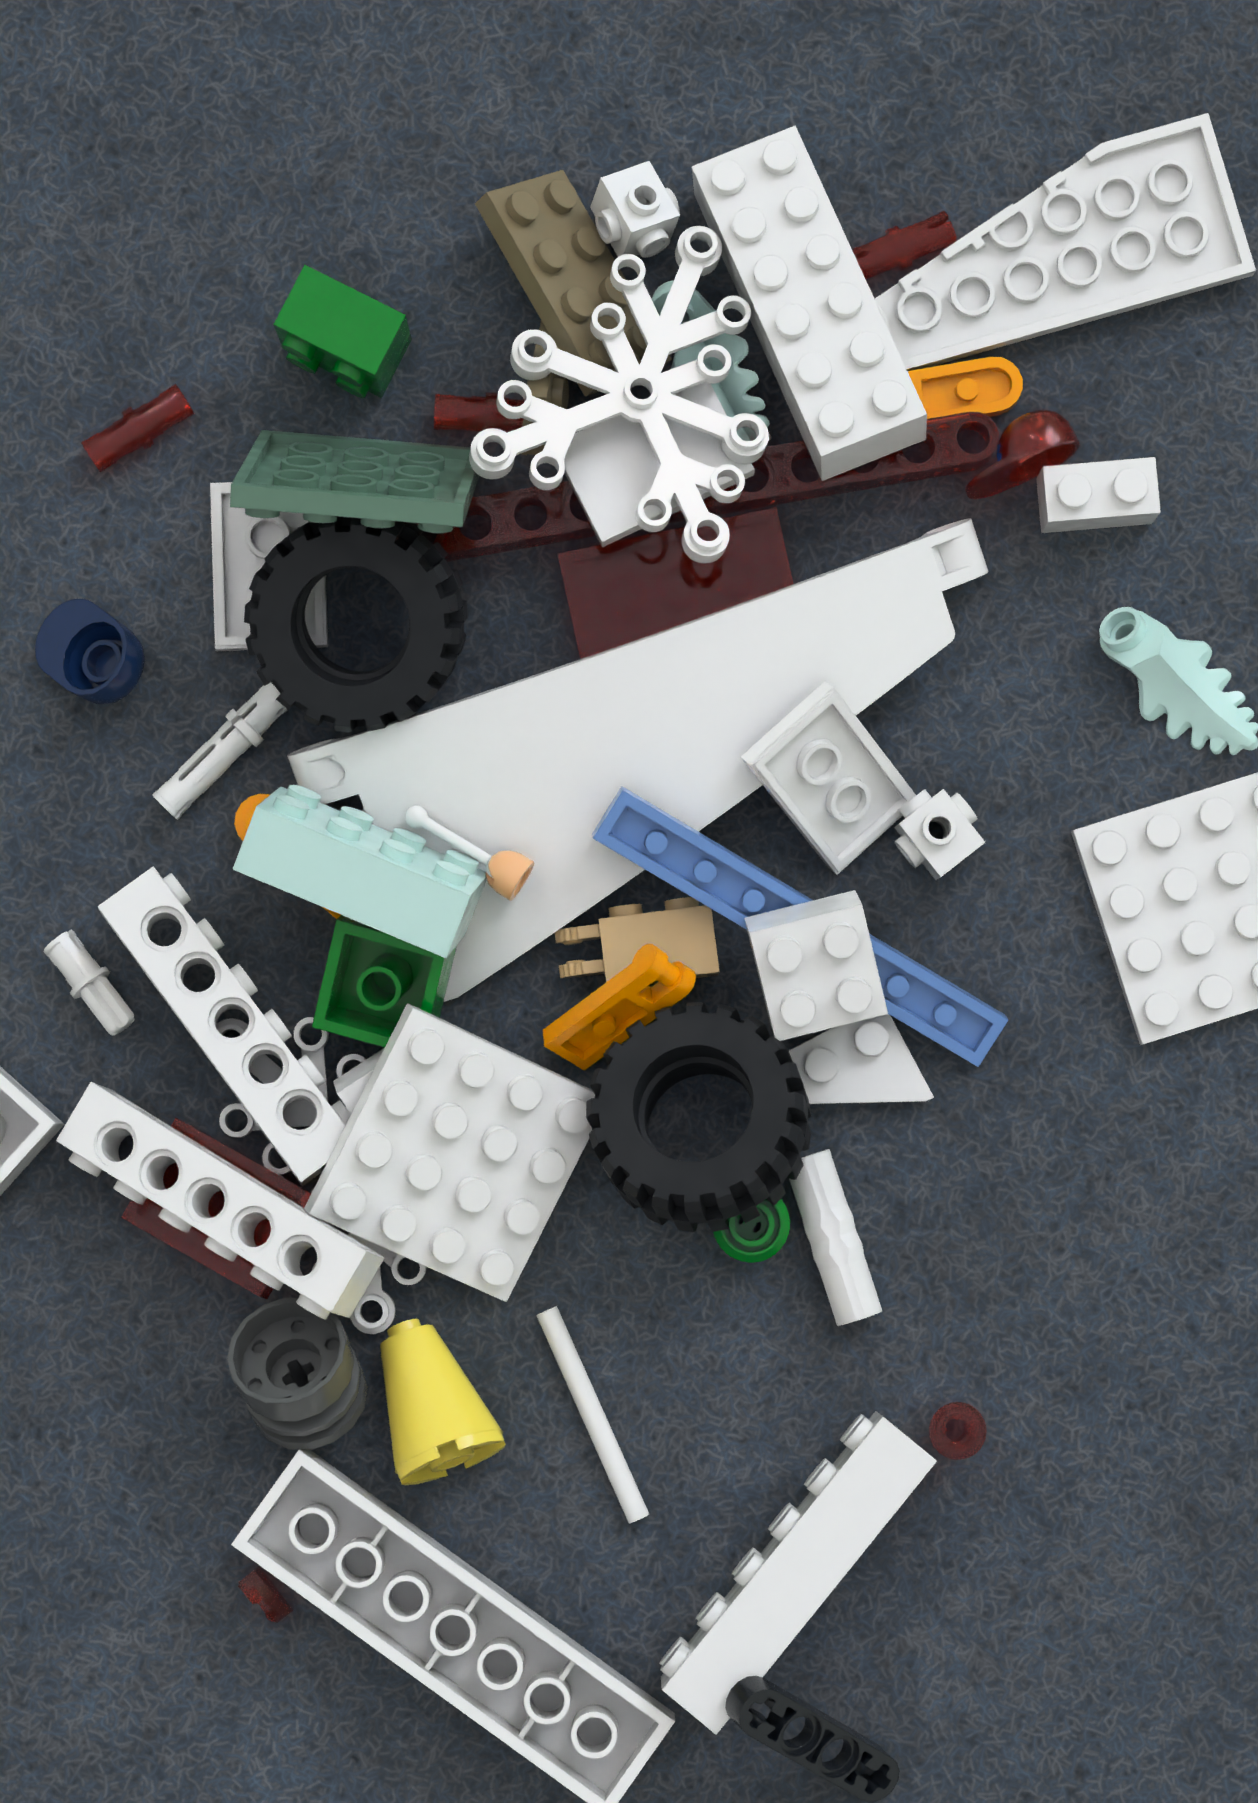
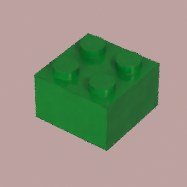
M304 265L273 324L281 347L288 352L286 359L290 363L313 374L320 367L338 376L335 383L340 388L365 399L368 392L382 398L412 340L405 314L307 265Z
M341 915L336 920L312 1027L385 1047L407 1003L440 1018L457 945L448 957L444 958Z

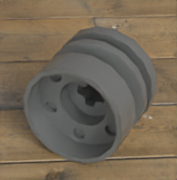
M282 1298L260 1306L243 1319L231 1338L227 1361L236 1388L246 1402L253 1421L266 1438L290 1450H313L334 1443L353 1428L365 1408L368 1386L362 1366L357 1359L355 1351L351 1348L349 1338L337 1316L330 1312L325 1320L296 1303L298 1298Z

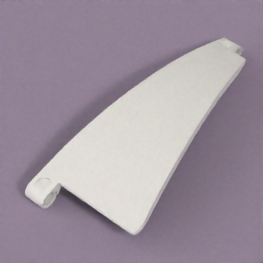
M972 519L956 521L928 531L923 536L898 547L667 630L412 715L401 722L399 720L390 722L382 729L367 730L351 736L329 739L309 745L288 754L287 757L297 785L321 796L320 803L328 804L359 794L365 813L373 817V825L392 833L395 828L414 832L426 840L424 846L446 854L447 850L462 852L425 828H413L407 824L405 820L406 811L411 806L418 805L426 810L430 819L491 856L499 851L511 850L521 853L534 861V866L528 879L512 901L498 894L486 881L466 934L457 944L444 998L445 1002L458 998L645 870L592 837L593 831L621 786L699 832L762 786V783L741 756L824 681L836 689L856 716L951 643L955 637V630L942 591L988 573V568ZM479 862L477 868L486 871V866Z

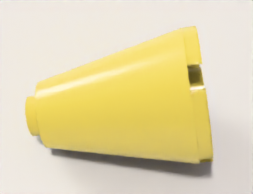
M410 1319L390 1327L387 1330L389 1338L380 1344L395 1473L398 1474L401 1484H420L448 1476L447 1469L463 1463L465 1468H469L502 1450L506 1445L502 1429L434 1326L430 1324L421 1325L419 1319Z

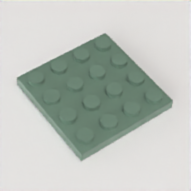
M261 430L231 483L230 507L245 508L246 515L256 518L278 517L280 512L303 513L304 520L314 523H332L337 521L339 516L361 518L360 523L362 525L372 528L395 526V521L418 523V528L425 532L447 533L453 530V526L463 527L479 475L470 465L469 453L471 447Z

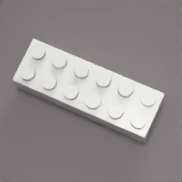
M796 126L692 166L695 198L708 227L715 231L721 240V256L739 297L745 299L750 305V321L821 480L824 481L926 440L927 413Z
M877 1411L873 1413L869 1420L860 1414L840 1438V1441L847 1446L833 1464L826 1458L820 1462L804 1483L810 1493L797 1508L788 1503L780 1511L768 1528L773 1536L768 1545L761 1553L754 1547L747 1552L732 1572V1575L735 1576L733 1579L737 1583L725 1598L716 1592L696 1616L698 1620L697 1625L700 1629L692 1639L687 1642L684 1638L679 1637L661 1659L659 1664L662 1665L660 1670L663 1672L661 1676L662 1691L714 1734L717 1735L730 1719L725 1706L726 1698L731 1688L738 1681L746 1677H763L937 1462L936 1459Z

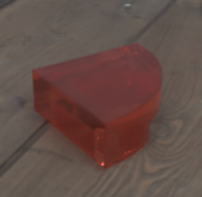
M260 1565L238 1582L240 1584L238 1587L252 1604L258 1603L269 1621L278 1623L293 1611Z

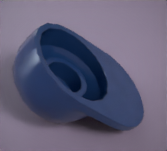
M72 599L56 607L44 620L36 639L35 653L40 668L69 692L95 704L116 703L126 697L137 685L143 673L145 655L143 646L138 638L125 625L86 599Z

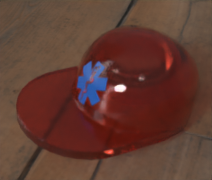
M1045 409L1035 410L1016 418L1003 430L999 438L996 452L997 462L980 472L968 483L965 488L967 496L970 499L986 498L1036 478L1043 466L1063 464L1080 448V442L1069 421L1061 414Z

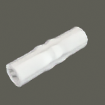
M830 1149L802 1157L804 1166L797 1179L789 1180L802 1217L804 1231L811 1244L813 1258L820 1272L836 1324L840 1326L882 1312V1308L865 1259L862 1242L856 1231L854 1218L847 1204Z

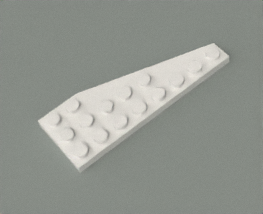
M1206 113L1099 144L1063 172L1059 171L1043 182V185L1017 203H1012L941 251V254L918 270H913L901 278L896 285L876 297L877 306L907 371L936 366L1253 276L1256 268L1209 114Z

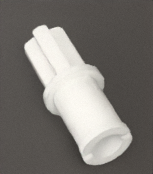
M73 930L62 933L45 947L43 952L57 966L72 987L70 992L74 999L81 997L110 1035L114 1036L121 1033L133 1023L134 1013L107 979L110 971L107 967H100Z

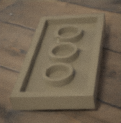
M564 170L486 192L475 205L549 335L555 341L557 349L616 371L603 342L598 340L590 329V321L594 309L602 303H614L621 307L625 313L626 322L623 331L640 365L647 345L622 292L616 290L610 281V273L615 259L605 242L601 239L595 224ZM619 269L618 274L626 280L622 271ZM605 315L598 319V323L605 329H613L618 326L617 321L611 316ZM668 355L665 365L672 360L670 355ZM577 383L585 397L600 392Z

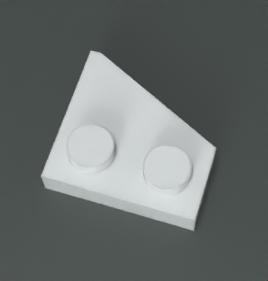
M889 1014L831 1028L789 1050L791 1059L798 1068L810 1104L926 1102L934 1098Z

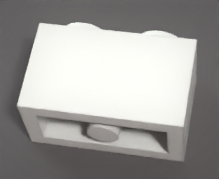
M1155 457L1043 466L1036 478L1041 533L1152 524L1161 513Z

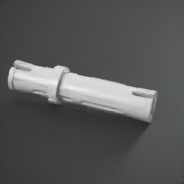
M271 682L265 686L263 685L237 711L232 709L225 716L228 720L168 781L152 794L177 820L252 744L257 747L264 740L261 735L287 710L276 700L281 694Z

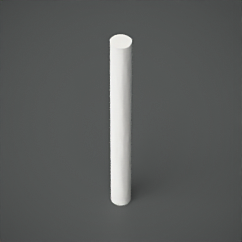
M555 1306L537 1314L538 1321L628 1523H633L648 1516L647 1507L558 1307Z

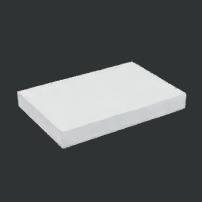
M704 382L674 394L726 415L710 383ZM622 415L575 433L564 459V473L601 546L604 547L642 529L636 521V510L639 501L649 494L660 464L640 422L630 421ZM665 418L683 456L713 468L724 464L734 465L743 472L745 479L754 476L755 469L752 463L739 464L730 460L722 450L721 439ZM724 476L717 479V484L722 490L736 484L730 477ZM697 488L702 499L711 496L710 492ZM673 495L670 502L672 507L671 515L681 510ZM650 505L643 509L646 517L651 520H659L664 517L663 511L655 505Z
M232 482L210 483L216 651L248 650L245 639L251 633L250 624L244 622L245 605L251 600L252 591L249 587L254 575L262 568L265 563L264 558L278 543L298 527L309 522L303 519V513L280 512L278 517L256 518L246 515L245 508L230 507ZM326 575L312 589L305 607L307 630L317 648L328 647Z
M826 681L818 686L741 756L807 842L836 875L903 815L898 809L916 796L836 689Z

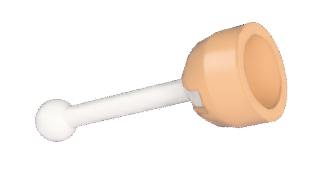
M411 806L405 813V820L409 826L425 828L486 866L488 885L510 901L519 893L533 869L534 861L518 852L508 850L499 851L492 856L430 819L426 810L421 806Z

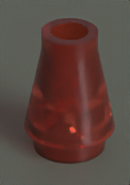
M953 1402L946 1404L938 1409L931 1419L929 1426L931 1442L941 1455L949 1459L963 1460L972 1457L982 1448L986 1439L987 1429L983 1416L976 1408L967 1403ZM951 1419H961L964 1425L962 1435L956 1439H949L946 1436V1424Z

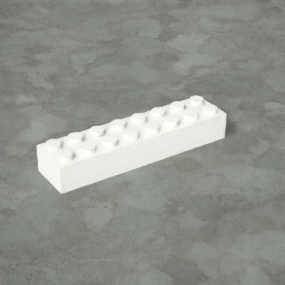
M298 1450L231 1544L587 1803H618L675 1723L673 1711L311 1450Z

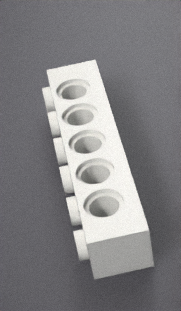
M153 866L97 907L300 1184L304 1186L325 1168L351 1114L340 1100L332 1106L328 1103L318 1089L319 1086L326 1082L321 1073L306 1054L298 1060L294 1057L284 1043L292 1037L284 1023L273 1009L264 1015L250 997L258 989L239 963L231 969L228 968L217 953L220 948L225 946L218 934L205 918L197 924L183 907L191 899L172 873L162 879ZM162 919H172L181 925L179 939L169 946H159L150 940L151 928ZM196 964L208 965L215 971L213 984L202 992L191 991L183 984L185 972ZM230 1009L241 1010L249 1017L248 1028L242 1035L235 1038L225 1037L217 1030L218 1018L223 1012ZM265 1054L276 1056L283 1064L280 1077L268 1084L259 1083L250 1075L253 1061ZM306 1100L315 1106L317 1116L310 1127L297 1130L288 1126L284 1121L285 1109L293 1101Z
M90 1082L56 1140L73 1151L69 1158L71 1163L96 1177L99 1176L102 1170L118 1179L113 1187L117 1192L141 1205L144 1204L147 1198L163 1207L158 1215L162 1220L185 1233H188L192 1226L208 1236L204 1243L208 1249L234 1262L237 1255L254 1264L250 1272L253 1277L279 1291L283 1284L288 1285L300 1293L296 1303L322 1319L326 1320L330 1312L350 1318L384 1260L383 1256L331 1224L309 1215L297 1203L125 1097L96 1083ZM131 1135L133 1138V1150L125 1160L121 1161L118 1154L120 1143L125 1137ZM176 1162L179 1168L178 1179L172 1187L166 1189L163 1183L164 1173L171 1164ZM222 1190L225 1198L223 1209L217 1216L211 1218L208 1211L209 1201L216 1192ZM267 1218L271 1226L270 1236L264 1244L257 1247L254 1241V1230L259 1222ZM314 1247L317 1252L316 1266L309 1274L303 1275L300 1270L301 1256L307 1249Z

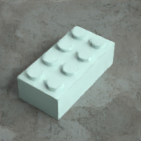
M289 785L288 789L279 787L256 806L233 870L444 958L448 957L466 934L487 881L486 871L477 868L479 862L476 859L455 850H447L446 854L424 846L426 840L423 837L405 829L395 828L393 833L373 825V817L361 810L343 806L339 811L320 803L321 796L299 785Z

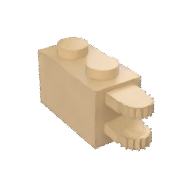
M692 897L664 901V911L643 913L642 904L621 905L608 908L609 917L598 919L599 924L559 929L555 932L557 944L574 945L580 944L583 941L601 939L603 959L591 961L573 960L559 965L560 978L605 974L607 982L632 964L637 951L646 944H653L667 953L669 962L679 961L692 969L696 974V978L718 976L720 971L712 909L706 905L699 906V902Z

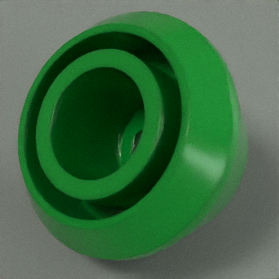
M765 1199L756 1206L760 1216L747 1223L743 1221L742 1224H739L741 1214L728 1218L729 1229L713 1232L720 1248L730 1257L748 1263L761 1262L774 1256L785 1244L790 1230L789 1213L782 1199L775 1205ZM757 1222H760L759 1229L754 1232L753 1230Z

